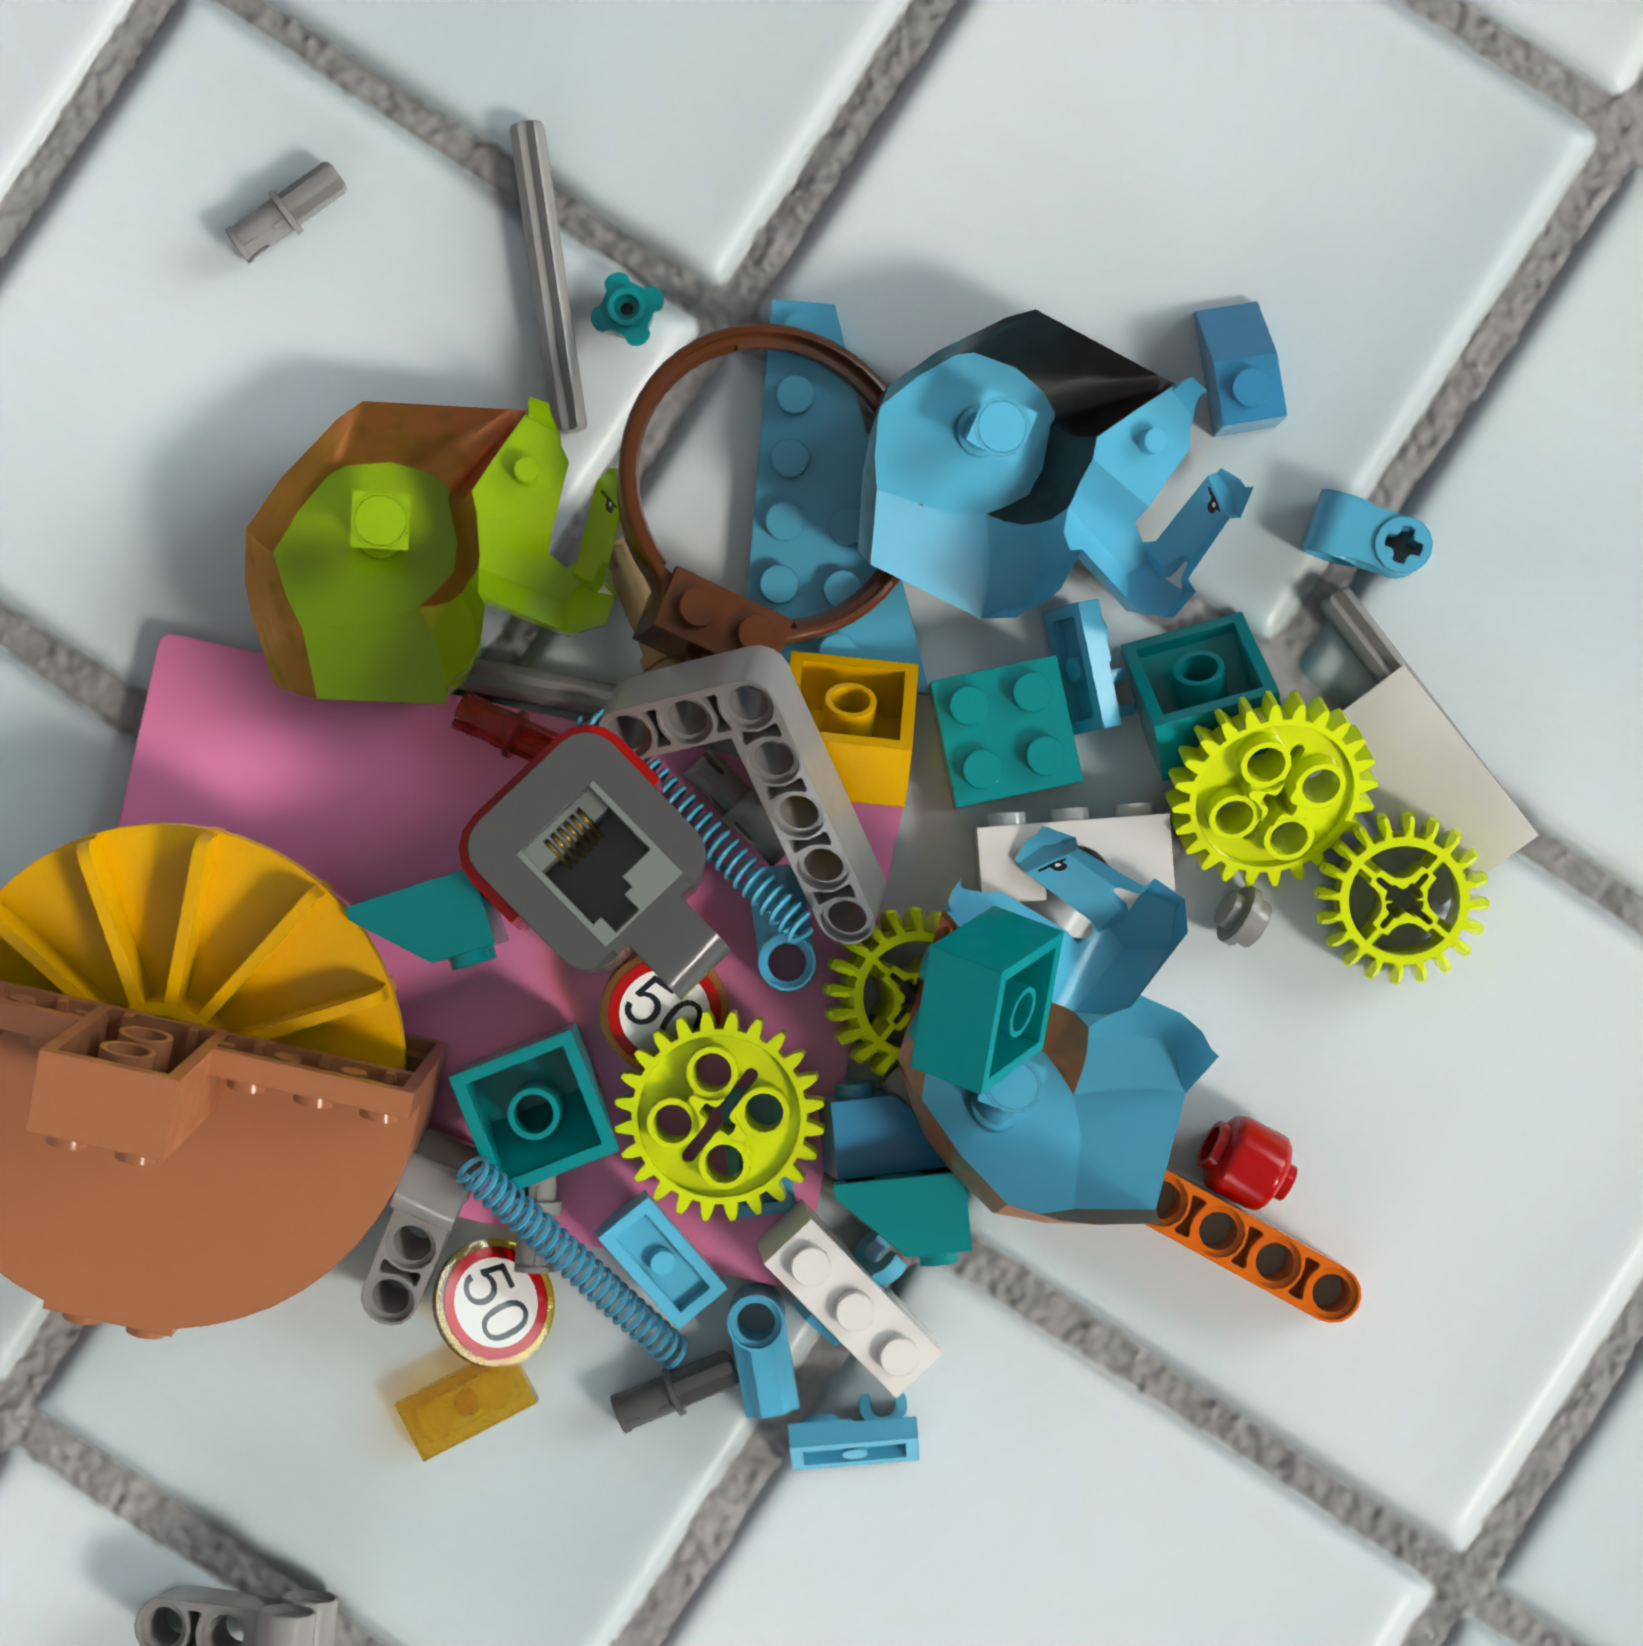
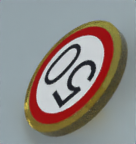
M636 954L617 967L607 980L600 1000V1023L604 1036L612 1050L626 1063L644 1071L645 1068L638 1062L634 1053L640 1046L658 1053L659 1049L654 1041L653 1034L659 1028L668 1032L676 1039L678 1037L676 1020L684 1015L691 1022L695 1030L699 1029L702 1013L705 1009H711L717 1026H724L729 1015V1003L723 982L714 969L680 1000ZM711 1053L701 1056L698 1063L706 1059Z
M489 1238L463 1246L452 1254L442 1266L434 1285L432 1308L435 1323L441 1337L456 1355L480 1367L502 1368L524 1361L543 1344L553 1323L555 1297L548 1273L529 1274L515 1272L514 1264L517 1243L509 1240Z

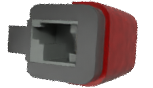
M588 724L571 727L556 736L473 815L462 831L459 844L461 866L472 884L512 925L523 931L531 927L562 960L578 970L594 975L611 973L635 952L682 1000L731 952V948L686 902L702 885L706 862L704 841L697 830L663 796L662 781L657 774L623 739L607 728Z

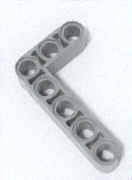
M754 645L631 675L620 680L611 694L598 727L607 728L619 736L641 759L731 738L820 928L827 936L841 943L855 944L866 940L873 933L886 889L885 877L785 658L773 648ZM748 686L755 687V688L759 689L760 691L751 689V688L748 687Z

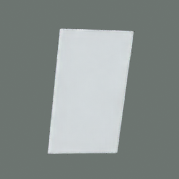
M1402 665L1343 710L1350 724H1355L1366 741L1364 745L1367 746L1375 761L1370 770L1378 782V787L1366 791L1374 805L1373 811L1367 812L1373 821L1376 814L1384 813L1390 821L1392 831L1398 830V820L1401 812L1410 811L1414 814L1415 819L1414 832H1419L1427 816L1435 817L1439 820V830L1435 840L1438 841L1445 832L1453 828L1462 837L1459 844L1452 851V854L1454 855L1462 849L1469 847L1477 852L1478 858L1473 864L1464 869L1465 873L1471 871L1487 873L1539 836L1405 665ZM1395 847L1408 865L1413 860L1418 862L1427 852L1417 847ZM1442 864L1434 874L1437 879L1429 888L1430 893L1440 905H1443L1452 897L1449 875Z

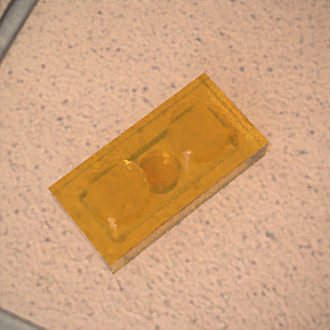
M517 1355L504 1359L482 1357L397 1401L395 1407L423 1462L537 1404L539 1397Z

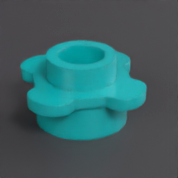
M621 272L613 273L605 280L606 294L601 305L592 310L591 322L599 332L611 331L615 335L625 338L631 346L643 345L650 338L649 327L652 324L654 313L663 308V295L655 286L643 288L631 283L626 274ZM624 304H631L633 306V312L630 315H625L621 312Z

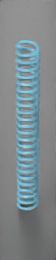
M606 707L600 708L590 718L587 725L597 726ZM578 715L576 727L582 726L583 716ZM646 758V759H642V760H643L645 763H647V762L650 760V758ZM655 759L648 766L655 772L660 767L661 760ZM663 768L657 773L662 782L669 775V768ZM671 777L663 784V796L677 785L678 777ZM679 786L667 800L672 805L676 803L686 793L687 786ZM690 794L685 797L676 810L680 814L683 813L694 803L696 795ZM698 803L688 812L685 819L689 823L704 810V803ZM713 812L705 813L695 823L693 827L697 832L712 820ZM715 821L703 833L701 838L704 843L722 827V821ZM731 830L721 832L712 844L705 848L707 853L706 860L708 862H716V871H725V880H733V888L742 889V897L751 898V906L760 907V915L769 916L770 925H778V934H787V943H798L814 932V928L809 927L800 935L792 938L796 929L809 919L811 911H804L791 926L783 929L787 920L800 910L802 902H795L782 917L774 920L778 911L791 901L793 893H786L773 908L765 911L769 902L783 891L784 883L777 884L764 899L756 902L760 893L774 882L775 874L768 875L755 890L747 893L749 887L765 873L766 865L759 866L745 882L738 884L740 878L757 863V856L750 857L740 867L738 872L729 875L731 869L746 857L748 848L740 849L729 863L721 866L723 859L738 847L739 839L731 840L719 855L712 857L714 850L730 837Z
M474 1157L459 1169L456 1175V1183L466 1182L465 1191L474 1190V1199L483 1198V1207L488 1208L492 1206V1215L497 1216L501 1214L500 1221L503 1224L510 1222V1231H518V1238L521 1240L527 1238V1247L536 1246V1255L545 1254V1263L553 1262L554 1271L562 1270V1278H570L571 1286L579 1285V1294L588 1293L587 1300L589 1302L596 1301V1309H604L605 1317L613 1316V1324H621L622 1332L630 1331V1339H638V1346L646 1347L648 1355L655 1354V1362H663V1368L669 1370L675 1368L683 1360L687 1351L686 1337L679 1335L678 1330L671 1327L669 1321L662 1320L661 1314L654 1312L652 1306L646 1305L645 1300L637 1297V1293L634 1290H629L627 1283L620 1282L619 1276L612 1274L609 1267H603V1262L595 1259L593 1252L586 1251L585 1245L578 1243L575 1236H569L566 1228H560V1223L557 1220H552L550 1213L543 1212L541 1205L534 1204L532 1197L525 1196L523 1189L516 1188L515 1181L508 1180L506 1173L499 1172L497 1165L490 1164L488 1157ZM479 1161L484 1162L485 1165L479 1167L471 1175L466 1173L462 1177L465 1171ZM489 1169H491L494 1173L488 1175ZM478 1175H480V1177L476 1180V1182H474V1183L471 1185V1183L473 1182V1180H474ZM498 1177L502 1179L499 1183H497ZM487 1183H489V1185L485 1188V1190L480 1193V1191L482 1190V1188H483ZM507 1185L511 1187L508 1191H506ZM499 1190L495 1197L489 1201L491 1196ZM516 1193L520 1195L517 1199H515ZM506 1198H508L507 1201L503 1204V1206L500 1207V1208L497 1210V1208L499 1207V1205H500ZM525 1201L528 1202L529 1205L523 1207ZM517 1205L516 1209L512 1212V1214H510L506 1218L508 1213ZM534 1209L537 1210L538 1213L532 1215ZM526 1213L524 1218L515 1226L518 1219ZM544 1217L547 1221L541 1223L542 1218ZM533 1221H535L534 1224H533V1226H532L526 1233H524V1231L526 1230V1228H527ZM551 1225L554 1226L555 1229L550 1231ZM544 1228L540 1236L532 1242L537 1233ZM550 1237H552L551 1241L547 1244V1246H545L543 1249H541V1247L543 1246V1244H544ZM562 1243L559 1250L550 1257L553 1250ZM568 1252H570L569 1256L565 1259V1261H564L563 1263H561L560 1265H558L559 1262H560V1260H561ZM579 1259L576 1266L567 1273L569 1267ZM587 1266H589L586 1272L582 1275V1277L575 1281L578 1274ZM597 1274L593 1282L584 1289L589 1279ZM605 1282L603 1288L595 1296H592L594 1291ZM614 1289L608 1300L601 1304L603 1298ZM623 1296L617 1307L609 1312L611 1306ZM631 1304L626 1314L618 1319L620 1313ZM640 1311L635 1321L626 1327L628 1321ZM648 1319L644 1328L639 1333L634 1334L640 1324ZM657 1326L652 1336L643 1342L646 1334ZM665 1334L660 1344L654 1349H651L654 1342L660 1336ZM673 1341L667 1353L659 1357L661 1351ZM681 1341L683 1346L679 1356L671 1364H668L672 1355L679 1350L678 1342Z

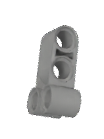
M431 1126L427 1127L416 1153L413 1152L399 1180L390 1203V1207L394 1208L362 1287L361 1302L363 1309L369 1317L385 1325L402 1324L408 1321L417 1310L432 1280L462 1207L466 1204L472 1192L465 1191L466 1182L456 1183V1175L467 1161L474 1157H479L476 1146ZM482 1161L469 1167L462 1177L466 1173L471 1175L475 1170L483 1166ZM478 1176L473 1180V1182L471 1183V1185H472L474 1182H476ZM407 1226L421 1228L427 1233L429 1238L417 1237L410 1232ZM386 1279L397 1280L407 1290L403 1291L394 1288Z
M181 1585L142 1606L136 1615L134 1623L135 1636L140 1646H335L339 1597L333 1593L319 1590H293L282 1593L281 1596L194 1585ZM167 1608L173 1609L179 1615L182 1621L181 1633L175 1632L169 1626L166 1618ZM227 1615L234 1617L240 1622L243 1628V1641L236 1640L230 1635L226 1624Z

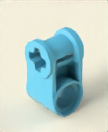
M1324 488L1321 489L1301 550L1313 557L1334 564L1356 567L1386 578L1399 579L1409 576L1427 563L1432 554L1433 540L1425 524L1414 517L1376 506L1372 502L1352 494ZM1403 533L1407 536L1405 546L1414 550V555H1408L1397 563L1392 560L1394 550L1386 546L1385 541H1391L1397 535Z

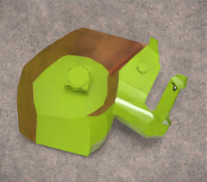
M529 396L527 410L362 401L339 417L283 475L246 528L245 584L251 616L274 684L284 690L316 699L446 704L450 694L466 680L479 654L485 605L567 637L605 626L618 591L613 588V579L609 568L620 523L617 503L618 468H608L607 473L597 479L577 562L564 567L548 552L569 461L561 446L560 432L552 418L548 402Z

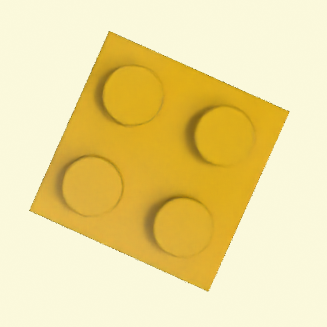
M791 651L790 669L850 802L905 807L913 747L919 664Z

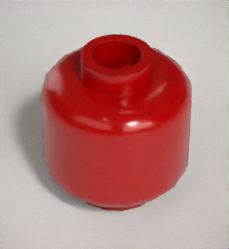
M1242 1115L1235 1116L1227 1123L1223 1121L1215 1123L1206 1135L1197 1157V1165L1203 1168V1180L1209 1190L1251 1210L1261 1209L1273 1198L1279 1201L1283 1200L1291 1190L1298 1171L1297 1167L1291 1164L1293 1149L1289 1138L1250 1117Z

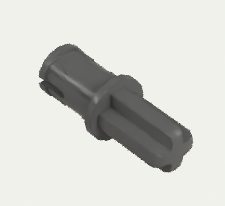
M721 1350L673 1371L662 1368L661 1376L620 1394L615 1393L610 1396L623 1432L628 1433L636 1427L675 1411L680 1416L687 1414V1406L735 1387L739 1383V1377L732 1357L727 1351Z

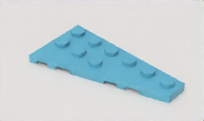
M772 299L770 324L791 326L810 331L832 340L845 348L835 304ZM767 350L747 599L789 619L812 616L837 606L861 588L877 569L870 565L858 550L862 475L868 438L857 393L847 382L816 362L801 356L774 350ZM901 579L883 601L854 623L827 636L809 642L785 646L781 652L789 666L791 651L919 664L917 694H930Z

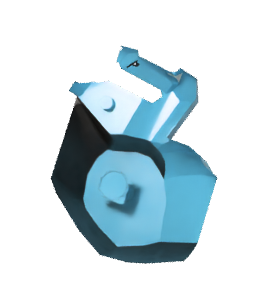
M1035 309L1006 317L935 352L889 385L881 393L865 452L858 550L870 565L980 619L1015 618L1024 611L1043 605L1062 588L1077 558L1125 610L1140 614L1174 618L1196 592L1188 578L1230 518H1241L1254 486L1245 487L1239 478L1220 468L1217 473L1206 477L1156 541L1143 542L1135 522L1150 506L1190 449V428L1194 418L1195 405L1200 395L1207 392V390L1193 377L1175 383L1170 382Z

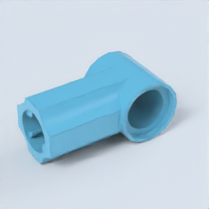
M790 864L766 867L765 873L749 887L750 893L768 875L775 874L774 882L760 893L756 900L758 902L764 899L777 884L784 883L783 891L769 902L765 911L773 908L786 893H793L791 901L778 911L774 920L782 917L795 902H802L800 910L787 920L783 929L791 926L804 911H808L807 899ZM750 870L746 873L747 879L755 870ZM751 906L758 951V968L762 978L771 988L781 993H794L803 990L812 982L816 973L817 960L812 933L798 943H787V934H778V925H770L769 916H761L760 907ZM810 918L796 929L792 938L811 927ZM794 946L805 954L806 968L798 979L781 981L771 973L769 968L770 958L773 952L780 947Z
M750 1283L742 1286L733 1295L729 1304L727 1329L733 1343L746 1418L756 1417L764 1419L781 1416L790 1411L800 1409L799 1393L785 1320V1304L782 1296L774 1287L765 1283ZM761 1303L773 1312L775 1319L768 1328L751 1330L742 1324L738 1316L739 1312L746 1305Z

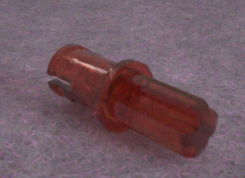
M470 691L466 692L462 697L454 714L456 718L451 724L452 729L474 736L501 749V756L510 759L515 754L531 761L547 744L560 735L529 721L530 713L521 710L518 714L492 704L490 701Z

